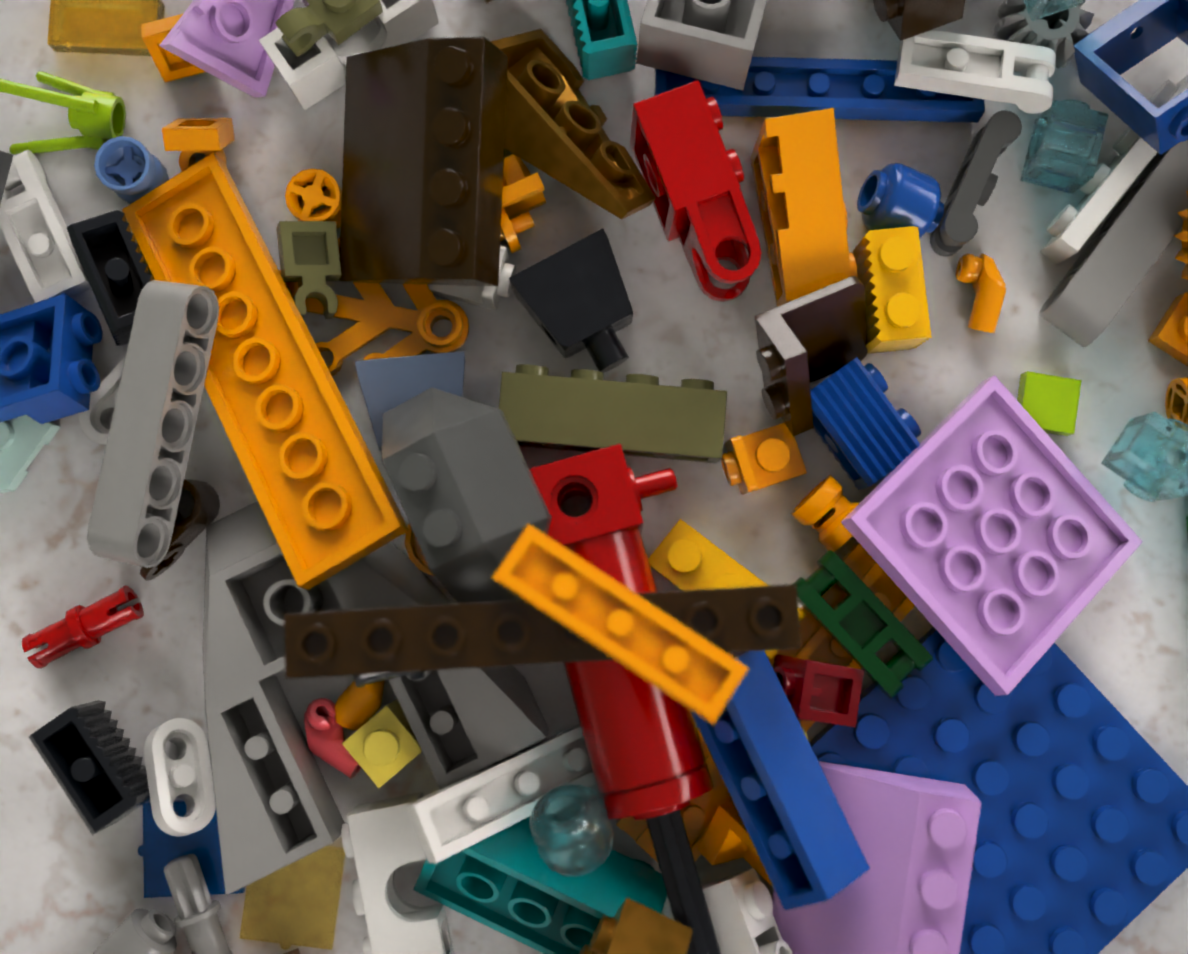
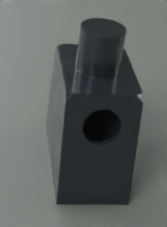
M603 228L509 278L516 298L564 358L571 357L587 349L598 371L603 373L619 366L629 358L615 332L632 323L633 310L607 234Z

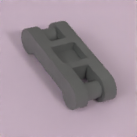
M1003 110L995 113L973 138L945 201L943 217L930 236V245L937 254L945 257L952 256L976 235L978 222L973 215L977 205L983 207L990 198L998 181V176L991 173L996 160L1018 138L1022 130L1021 120L1012 111Z

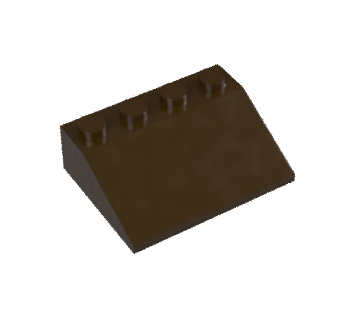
M486 37L427 38L347 57L340 233V282L498 286L508 56Z

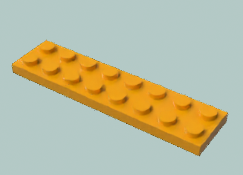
M212 152L123 208L122 211L125 213L126 220L130 224L132 233L154 280L207 286L214 291L218 299L219 317L204 387L298 587L307 590L315 587L409 531L224 161Z

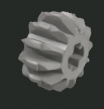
M1004 0L998 9L999 13L997 16L1000 20L994 27L993 36L1006 41L1050 48L1056 54L1055 67L1060 69L1068 65L1074 58V44L1088 35L1086 29L1091 25L1094 14L1080 9L1086 0Z

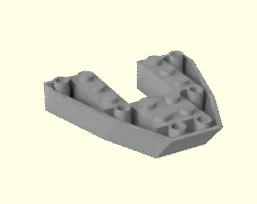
M258 501L206 526L202 647L204 697L225 896L334 843L341 835L342 824L345 823L277 679V675L285 672L284 614L453 604L400 549L390 542L309 590L299 588ZM513 665L425 671L424 678L411 680L410 675L389 679L440 789L547 737L549 727L525 677Z

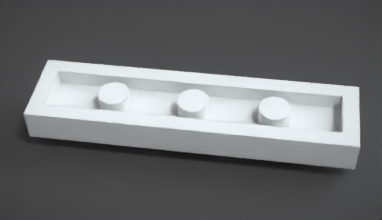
M1188 75L1177 84L1167 80L1149 101L1159 108L1188 88ZM1130 127L1124 131L1112 146L1119 154L1111 164L1107 166L1102 162L1080 186L1079 189L1086 195L1075 208L1068 204L1046 229L1053 236L1040 252L1056 265L1080 250L1157 153Z
M578 724L406 805L428 863H438L595 784L596 781L581 726Z

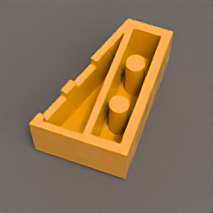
M834 108L764 119L750 160L776 305L780 306L848 277H858L855 257L848 250V219L846 206L843 201Z

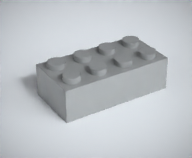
M647 0L640 23L636 64L743 90L767 0Z

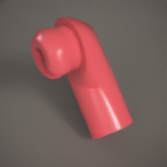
M327 698L315 699L308 705L304 714L308 748L314 755L352 779L357 775L361 767L342 745L345 741L344 730L335 719V703Z

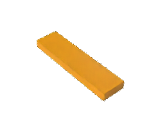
M530 524L526 525L492 577L493 580L712 724L716 722L749 669Z

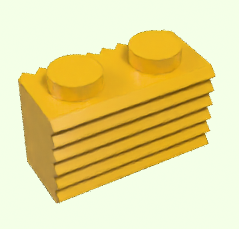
M918 227L869 230L852 251L856 258L858 278L865 286L867 344L865 346L868 350L867 354L915 349L923 344V342H926V340H929V338H932Z

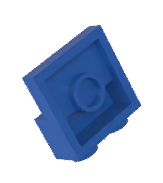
M66 293L0 314V423L27 415L40 424H44L89 410L90 393L97 391L100 386L99 372L92 363L93 345L101 342L103 331L98 318Z

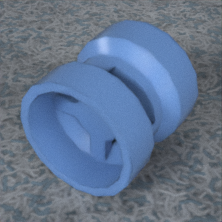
M119 136L109 139L101 145L96 153L94 167L97 177L106 187L114 191L129 204L169 180L167 170L161 161L152 155L141 142L132 137Z

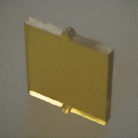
M326 846L247 885L239 938L280 943V947L283 950L289 949L292 945L332 950L346 857L344 849L342 847Z

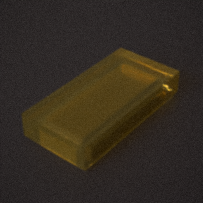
M51 0L47 44L55 52L151 56L142 39L141 24L164 19L165 5L161 0Z

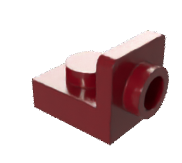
M779 654L775 656L773 670L797 719L856 728L864 676L863 669Z

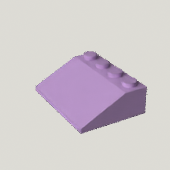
M818 761L870 869L830 900L786 911L773 887L772 913L782 939L790 946L793 954H959L981 801L965 784Z

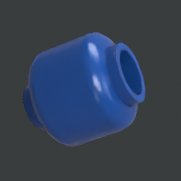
M892 163L881 170H874L869 174L859 192L857 209L862 213V222L868 230L916 226L919 230V238H921L925 233H931L937 228L943 217L944 204L940 202V185L935 178L901 163Z

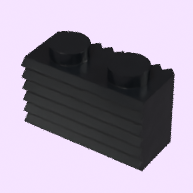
M114 210L73 223L67 227V231L116 346H121L129 343L139 295L143 287L148 282L153 281V278L149 274L148 265L144 262L143 254H140L139 245L135 242L134 234L131 233L130 224L126 221L125 213Z
M100 700L70 707L29 736V739L92 835L122 820L150 800L146 766L141 765L143 757L135 756L136 748L129 747L130 738L123 737L124 729L117 728L118 720L110 719L112 711L105 710L106 702Z

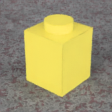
M398 699L386 705L342 743L378 788L382 787L422 752Z

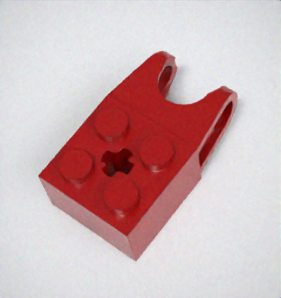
M697 80L634 103L630 145L641 174L656 197L653 205L667 241L679 238L701 291L712 300L723 302L737 298L747 288L750 277L759 266L761 247L739 183L744 181L741 162L733 148L726 151L719 133L720 130H723V119L719 106L713 96L705 97L700 82ZM718 261H730L736 266L737 270H728L721 266ZM708 272L719 282L737 284L728 289L718 288L711 283Z

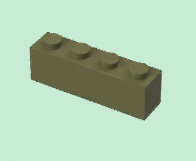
M530 364L516 365L515 373L502 372L498 409L503 411L518 446L591 452L621 443L623 453L626 456L717 463L722 459L727 391L714 390L713 381L683 379L681 380V387L659 385V377L646 374L626 375V382L604 380L603 372L588 369L571 370V377L548 376L549 368Z

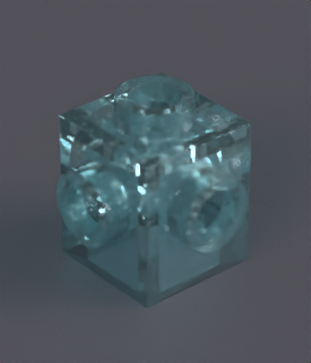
M1157 412L1131 418L1101 464L1125 479L1124 487L1130 493L1145 501L1155 502L1187 496L1188 425L1175 419H1165Z

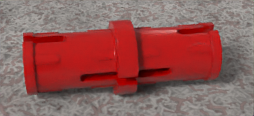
M125 585L118 591L86 608L78 605L67 610L64 619L22 638L24 653L48 643L47 648L27 657L33 666L42 669L50 662L79 647L89 649L99 644L101 636L133 620L142 618L144 616L142 604L140 602L118 611V607L138 598L133 589Z

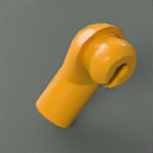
M970 253L965 254L958 261L956 278L963 283H971L976 294L967 327L983 332L995 333L1006 293L1005 282L993 258L983 253L979 257Z
M353 681L336 700L335 719L337 723L344 728L358 730L369 721L381 706L385 681L367 684L365 687L357 688L355 681Z

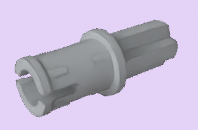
M187 854L168 862L164 867V874L178 912L174 923L178 928L183 927L191 953L232 954L217 915V911L221 908L220 902L217 900L212 901L197 856Z

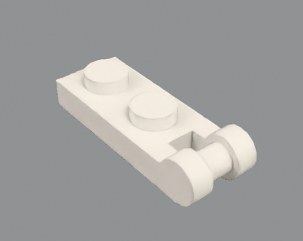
M929 30L900 41L894 86L1017 104L1021 111L1037 114L1048 110L1052 105L1053 86L1048 82V78L1054 74L1056 54L1052 49L1044 46ZM1013 72H1020L1021 76L1013 75Z
M30 150L13 156V163L10 166L0 204V229L34 302L37 303L64 293L72 297L91 288L67 231V225L46 182V174L42 165ZM23 184L26 191L11 197V189Z

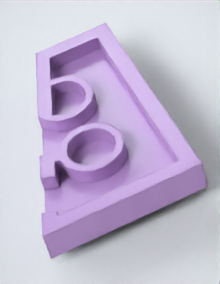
M193 0L159 47L254 98L266 96L275 66L259 42V39L278 28L275 22L293 8L295 0Z

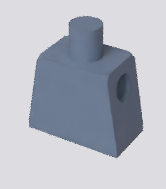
M464 351L355 361L357 376L379 451H382L383 413L431 387L463 397Z

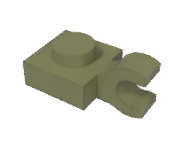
M302 0L306 6L305 8L289 10L275 24L283 33L282 40L298 57L307 52L327 33L340 45L380 15L383 10L380 0Z

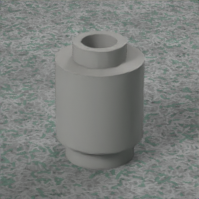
M136 909L93 954H172L177 947L174 936L176 928L171 919L159 910Z

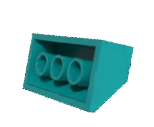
M540 811L438 863H428L426 859L413 888L414 891L544 954H579L584 944L590 946L602 916L605 914L613 918L626 897L661 914L667 897L661 873L656 871L650 864L642 860L631 859L604 846L595 837L581 835L554 822L548 815Z

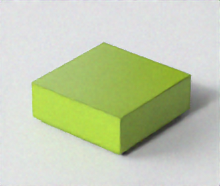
M1027 371L1020 375L1017 401L1046 433L1070 436L1075 432L1082 380Z

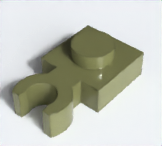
M279 221L276 231L281 276L284 282H298L299 289L293 297L302 318H304L307 310L305 300L316 298L323 304L325 319H332L337 311L338 300L335 292L326 285V281H338L341 277L336 221Z

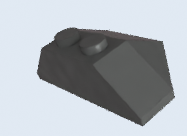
M431 387L383 413L382 462L430 571L458 604L523 600L493 580L492 577L526 525L530 524L547 535L552 517L503 411Z

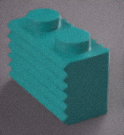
M566 0L568 16H570L573 36L575 37V46L577 47L578 57H580L582 77L587 80H593L634 70L636 68L638 44L628 1Z

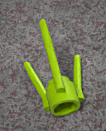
M42 71L36 73V79L39 82L74 96L0 79V92L67 107L70 126L73 129H79L83 135L12 144L9 147V151L14 155L26 150H30L33 154L81 148L99 150L101 145L107 142V140L123 135L126 121L125 104L121 97L115 96L112 92L95 90Z

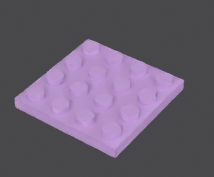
M995 375L982 381L920 443L918 448L913 450L841 521L844 527L995 696L1008 695L1143 542Z

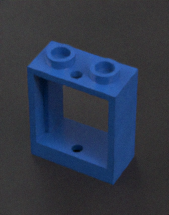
M1138 0L1074 44V55L1080 83L1160 155L1181 141L1188 140V88L1157 108L1120 75L1176 37L1188 45V0Z

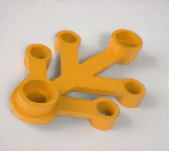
M338 238L339 253H340V238ZM285 282L287 288L291 290L293 298L299 289L298 282ZM353 282L364 300L336 294L338 307L333 317L358 323L328 342H318L315 344L320 353L323 351H331L333 353V362L328 369L331 375L334 376L340 371L345 358L390 329L410 332L411 334L383 354L378 352L371 353L364 357L363 360L421 355L427 350L435 354L455 352L467 340L469 321L464 310L458 304L450 300H436L426 284H402L417 310L394 306L379 283ZM308 298L305 300L306 312L324 315L323 304L318 299ZM441 319L449 320L452 323L451 332L444 337H438L433 334L434 324Z

